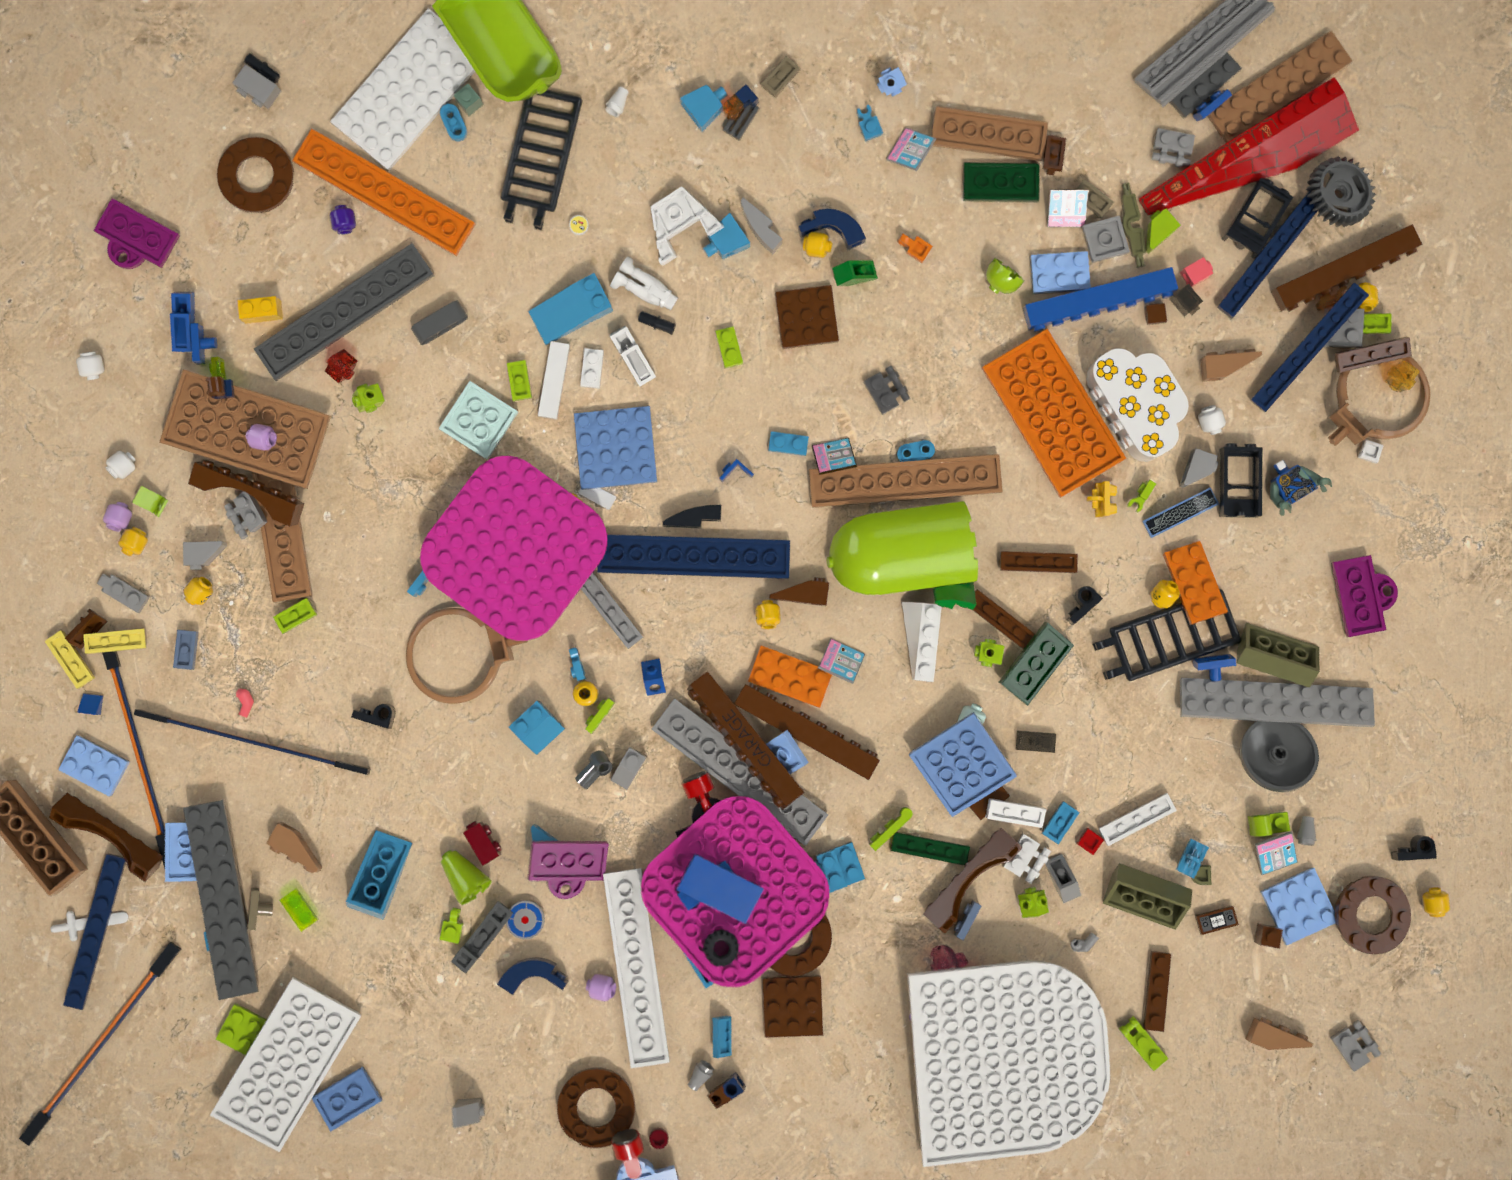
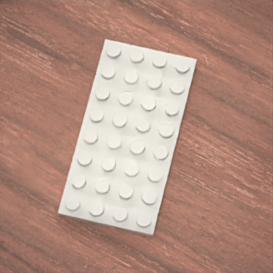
M428 8L330 122L390 171L436 118L441 108L449 103L454 97L453 95L474 74L475 70L440 17Z
M293 977L210 1116L280 1152L360 1019L361 1013Z

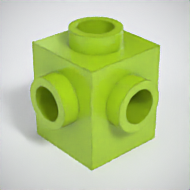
M378 383L370 386L368 384L360 385L352 395L353 405L358 408L359 413L366 411V413L373 412L378 407H381L385 401Z
M985 639L984 642H979V646H975L974 657H977L976 661L981 662V666L992 667L993 664L1002 665L1004 645L996 644V640ZM987 650L990 651V656L986 654Z
M1036 887L1024 889L1025 892L1018 895L1022 918L1039 917L1049 913L1045 890H1036Z

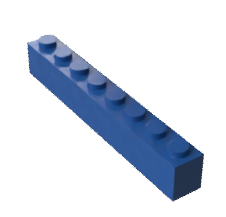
M1173 267L1029 303L1023 307V312L1028 330L1040 331L1045 329L1047 325L1052 324L1053 327L1064 324L1063 321H1079L1082 319V316L1086 315L1095 317L1100 315L1102 311L1107 310L1108 313L1119 310L1118 307L1121 306L1130 308L1136 306L1137 302L1144 301V303H1150L1155 301L1156 297L1162 296V299L1174 296L1173 293L1178 290V285Z

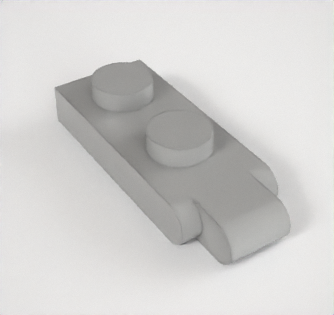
M103 573L97 582L98 585L103 587L102 592L137 613L142 611L150 598L113 574L109 577Z

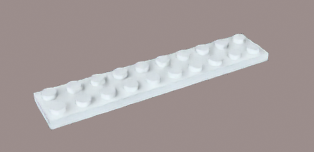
M642 868L603 874L631 1068L670 1063L649 914L641 896Z

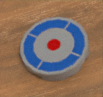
M522 900L512 905L510 910L513 912V915L506 923L510 933L516 938L523 940L537 936L543 929L545 922L542 908L536 902Z

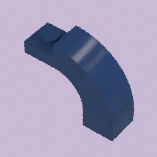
M835 209L816 210L812 216L814 220L806 219L798 227L801 237L821 229H831L842 237L847 250L862 245L866 241L864 232L857 221L847 213Z
M533 957L523 959L512 965L503 974L497 985L513 995L520 984L529 977H542L561 990L565 988L568 980L566 979L567 976L558 970L556 972L553 971L557 963L545 958Z

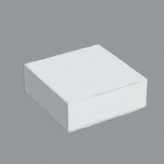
M1365 439L1358 458L1377 464L1384 445Z

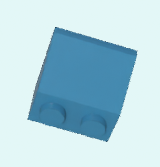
M536 701L509 726L511 731L536 755L565 730L561 723L540 701Z

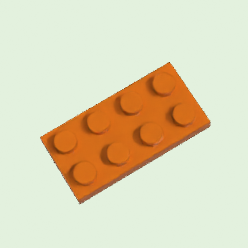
M1201 541L1163 553L1171 577L1178 585L1179 597L1190 625L1228 612Z
M761 646L748 682L820 708L832 674L819 669L816 665Z

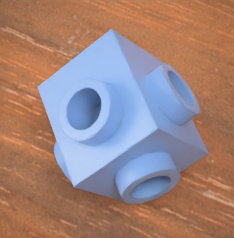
M899 67L894 70L888 68L880 73L881 77L878 78L880 82L877 83L882 94L885 92L886 95L891 94L892 97L901 93V88L908 84ZM893 79L894 85H889L888 80Z

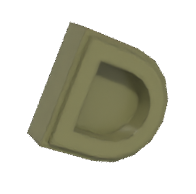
M1200 865L1195 878H1191L1193 882L1198 885H1212L1211 865Z

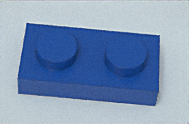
M1228 89L1222 92L1220 90L1216 91L1210 96L1212 100L1208 103L1204 102L1196 108L1197 112L1192 115L1196 121L1205 119L1232 96L1231 92Z

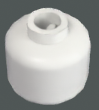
M95 351L81 353L80 357L76 359L79 375L87 377V380L98 379L99 374L104 372L102 357L96 354Z
M1215 405L1201 409V413L1198 415L1202 431L1210 432L1211 435L1220 433L1222 431L1221 428L1226 425L1222 409Z
M117 451L106 460L107 466L105 468L115 479H124L135 470L133 462L136 460L129 452Z

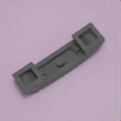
M498 901L451 962L466 974L513 915V912Z

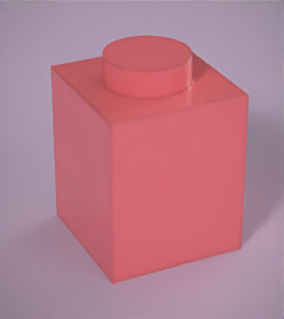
M1203 257L1184 268L1180 274L1190 289L1209 278L1213 274V267Z

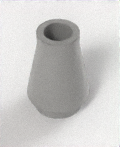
M1302 817V823L1297 835L1298 844L1314 846V842L1317 841L1313 817Z
M704 1060L697 1063L688 1086L692 1090L698 1091L713 1075V1066Z

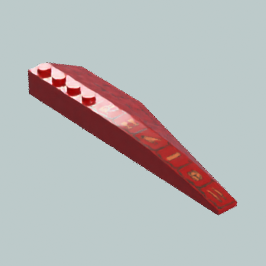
M1333 77L1138 199L1139 203L1149 216L1158 210L1162 212L1165 208L1168 210L1172 207L1223 193L1252 182L1255 183L1260 178L1274 177L1284 172L1296 170L1359 131L1344 90L1337 79Z

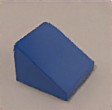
M83 694L78 713L101 715L103 696Z

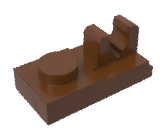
M1052 135L1047 136L1043 169H1047L1046 175L1054 176L1055 171L1062 172L1066 138Z
M91 609L87 610L89 614L85 618L81 617V622L65 637L68 643L79 649L84 647L83 634L97 633L108 622Z

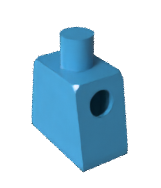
M704 85L682 96L680 104L700 131L703 132L722 113L723 105L720 101L728 95L722 86L713 92L708 85Z
M729 213L720 221L724 228L711 236L708 235L711 243L702 249L708 258L718 252L720 257L725 259L750 248V241L731 213Z

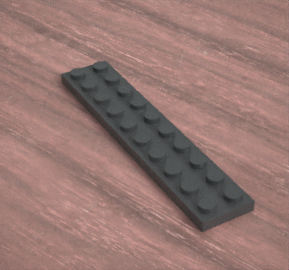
M411 243L255 347L254 351L273 379L278 381L432 278L434 274L413 243Z
M224 800L184 807L218 1000L256 993L259 991Z

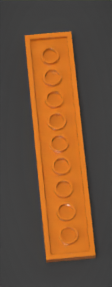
M313 129L310 130L292 160L300 167L456 257L476 225L470 219Z

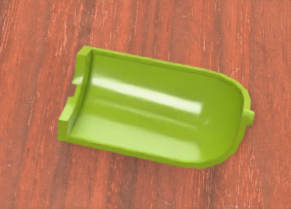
M436 0L432 5L485 87L495 97L506 102L526 100L537 94L544 93L548 87L560 78L562 72L560 60L522 0Z
M965 501L870 513L856 517L844 524L834 535L829 557L826 559L827 566L831 568L833 575L841 585L853 592L865 595H883L975 582L978 578V559L974 557L973 547H977L975 532L970 530L969 522L972 519Z

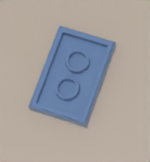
M361 1067L314 1095L312 1100L331 1132L380 1103L382 1098L364 1067Z

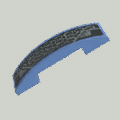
M1210 487L1142 522L1150 538H1153L1219 505Z

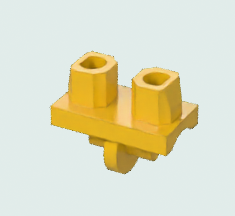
M1110 481L1095 483V489H1092V496L1086 497V501L1092 502V509H1095V517H1106L1117 513L1116 503H1110V496H1116L1117 486L1111 485Z

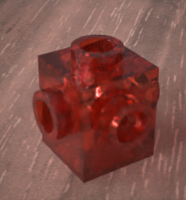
M342 349L327 360L328 365L325 372L337 383H341L345 379L349 380L355 373L353 370L358 361L345 349Z

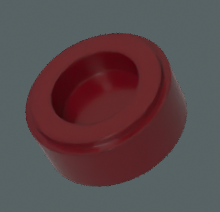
M656 1128L650 1133L649 1142L653 1148L662 1149L668 1144L669 1135L665 1129Z

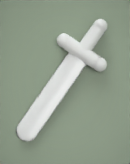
M70 910L66 913L67 923L53 925L50 930L53 933L69 931L70 940L76 941L78 939L77 931L85 930L88 917L75 919L74 912ZM126 912L111 913L108 926L127 922L128 914Z

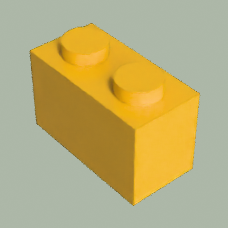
M276 296L237 300L239 319L245 324L283 320L282 303Z

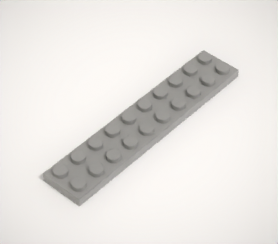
M1197 678L1180 679V717L1357 727L1375 726L1373 688L1311 685L1309 688L1303 685L1234 680L1211 681V679Z
M674 699L653 726L652 730L737 795L752 798L763 804L787 832L805 846L828 817L826 812L803 795L784 810L778 808L773 803L772 796L761 788V782L757 777H753L749 773L745 762H741L737 758L734 748L726 744L724 736L678 700Z

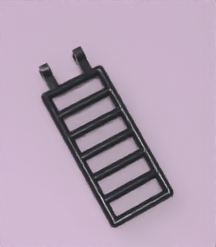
M547 90L537 95L574 103L572 114L531 105L533 97L524 101L501 193V200L508 202L504 214L506 223L513 224L517 204L538 209L533 226H535L534 229L541 231L546 211L554 212L556 210L583 102L581 97ZM529 112L570 121L568 131L565 132L527 123ZM527 130L565 139L563 150L523 141L524 132ZM520 148L561 157L559 167L518 159ZM519 166L556 175L554 186L514 177L515 168ZM511 184L552 193L550 203L510 195Z
M1219 589L1228 610L1224 616L1232 638L1222 641L1214 618L1206 620L1214 644L1204 647L1196 624L1190 625L1183 605L1179 603L1113 626L1109 630L1110 638L1092 644L1095 651L1115 645L1122 666L1103 672L1105 680L1125 674L1128 681H1134L1239 644L1241 637L1224 591ZM1183 611L1196 647V651L1187 654L1172 616L1173 613ZM1162 617L1166 619L1179 657L1170 660L1167 658L1154 620ZM1145 623L1148 625L1161 663L1153 666L1149 664L1136 626ZM1128 629L1143 667L1142 670L1133 673L1118 634Z

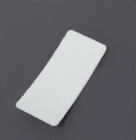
M580 488L578 492L610 510L616 499V496L601 488L584 490Z

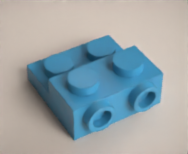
M852 842L816 855L817 860H814V862L822 870L828 881L829 893L865 879Z

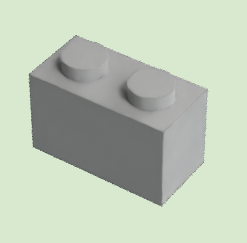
M246 64L233 81L237 88L236 92L244 98L246 96L252 98L251 102L259 108L264 106L269 110L281 92L276 84Z

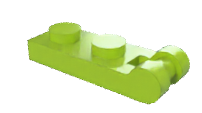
M908 807L901 808L900 816L895 820L890 819L884 825L886 829L883 832L875 833L870 838L872 842L869 845L877 851L911 819L913 815L911 809Z
M1132 1016L1129 1019L1130 1022L1118 1029L1148 1066L1155 1071L1168 1058L1135 1017ZM1135 1028L1137 1032L1131 1035L1129 1032Z

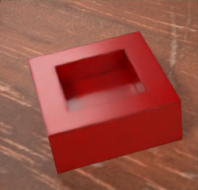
M1087 828L1076 844L1094 856L1104 839Z

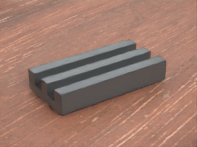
M739 104L723 131L740 141L759 111L758 106L753 108L751 105H748L733 129L729 130L743 108ZM750 109L753 110L749 118L745 122L744 126L737 135L735 132L739 128L745 116L747 115Z

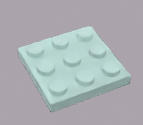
M469 381L439 429L488 460L519 412Z

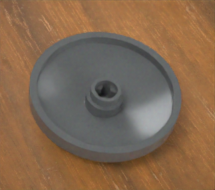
M1257 721L1246 731L1240 744V759L1244 770L1256 784L1270 791H1295L1310 781L1318 767L1319 752L1317 744L1311 733L1300 723Z

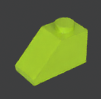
M1166 208L1162 212L1156 211L1150 217L1151 222L1147 227L1146 252L1148 254L1181 226Z

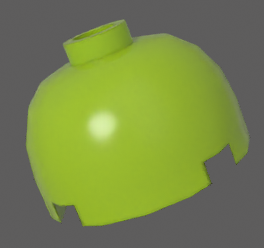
M994 258L986 271L987 281L991 284L989 288L996 294L999 292L1004 294L1015 292L1025 280L1009 266L1002 265V261Z

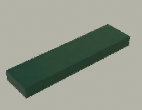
M896 832L893 835L890 851L965 865L968 861L970 846Z

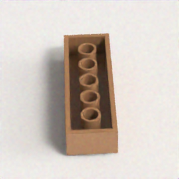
M7 780L0 786V836L48 896L59 894L87 871L88 868L17 780Z

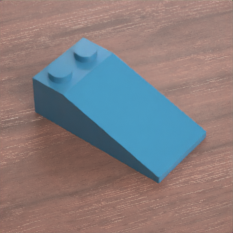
M595 273L528 312L545 345H548L551 341L554 342L613 312V309Z
M376 830L346 899L347 907L384 920L412 843Z

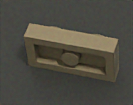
M786 56L761 83V86L776 98L798 74L800 67Z
M1085 179L1077 187V189H1088L1087 208L1100 218L1104 216L1114 203Z

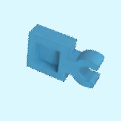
M866 105V114L861 113L860 108L857 109V116L863 120L858 125L865 142L883 135L877 115L871 117L872 110L870 105Z
M576 647L569 649L573 667H570L573 678H577V681L585 680L586 676L578 649Z

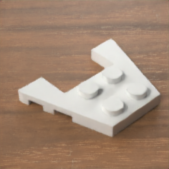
M682 186L650 206L653 226L657 236L656 244L660 255L659 263L663 266L677 257L669 239L700 220L709 236L724 228L723 224Z

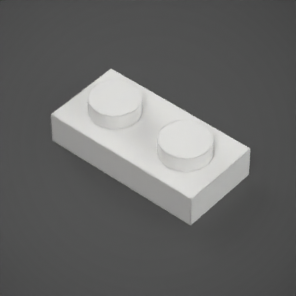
M584 348L581 387L600 389L604 350Z

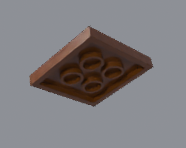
M832 285L775 292L782 349L839 342Z
M821 976L763 978L765 1038L823 1036Z

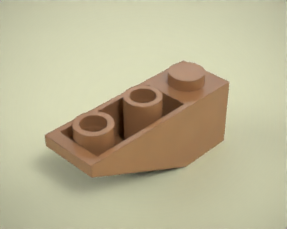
M1255 349L1244 350V353H1237L1236 350L1226 351L1225 354L1218 355V352L1206 353V356L1200 359L1202 381L1223 380L1262 356V351L1256 352Z
M284 822L278 823L266 842L270 846V850L278 854L283 853L287 855L286 859L295 864L299 862L304 865L303 869L310 873L321 871V864L301 833Z
M1261 1017L1260 1020L1253 1018L1245 1038L1249 1042L1267 1050L1310 1048L1313 1046V1043L1308 1041V1036L1299 1032L1294 1035L1290 1033L1291 1029L1280 1024L1278 1027L1271 1025L1273 1021Z

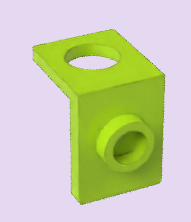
M140 486L132 503L154 513L157 517H160L168 502L165 497L143 486Z

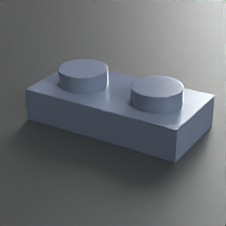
M177 630L173 668L195 669L199 632Z
M972 900L971 904L968 903L963 911L965 916L962 921L959 920L954 928V931H956L954 935L963 941L982 907L977 902Z

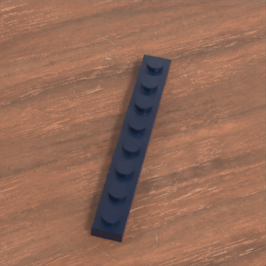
M1309 191L1217 306L1219 310L1231 319L1235 317L1318 212L1317 210L1313 211V204H1309L1312 201L1311 198L1307 197L1310 194Z
M1353 283L1250 401L1265 413L1369 294L1356 283Z
M106 854L63 1006L83 1010L85 1007L126 865L124 857Z

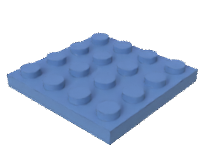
M650 406L574 413L581 490L657 482Z
M974 712L909 753L910 758L951 817H954L1017 777L1016 772Z

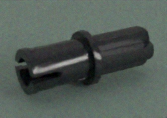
M252 53L246 56L245 64L274 84L279 81L280 75L271 69L267 62H262Z
M641 311L638 317L639 322L653 327L654 330L658 329L670 335L673 334L676 327L675 323Z

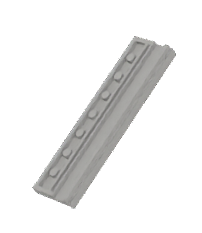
M1225 0L1134 78L1135 83L1155 99L1161 107H1164L1275 11L1274 3H1269L1267 0Z

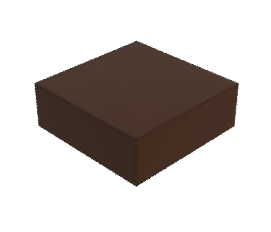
M1165 303L1145 306L1147 325L1167 322Z

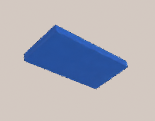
M695 853L676 887L678 891L745 924L764 890L763 887Z

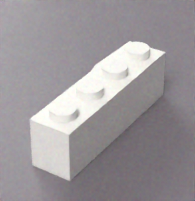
M902 602L912 680L934 682L942 608L937 604Z

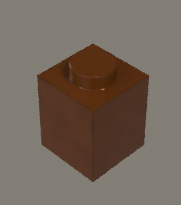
M1257 923L1254 942L1262 946L1280 949L1283 929Z

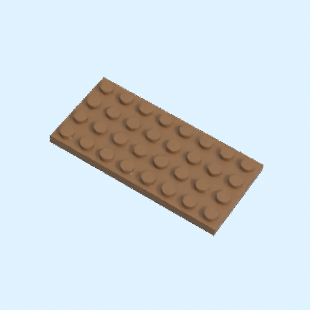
M183 369L159 443L308 489L330 422V415L233 385L235 398L215 400L207 395L208 385L206 376ZM261 424L272 427L277 435L276 444L265 451L251 448L246 439V432L252 425Z

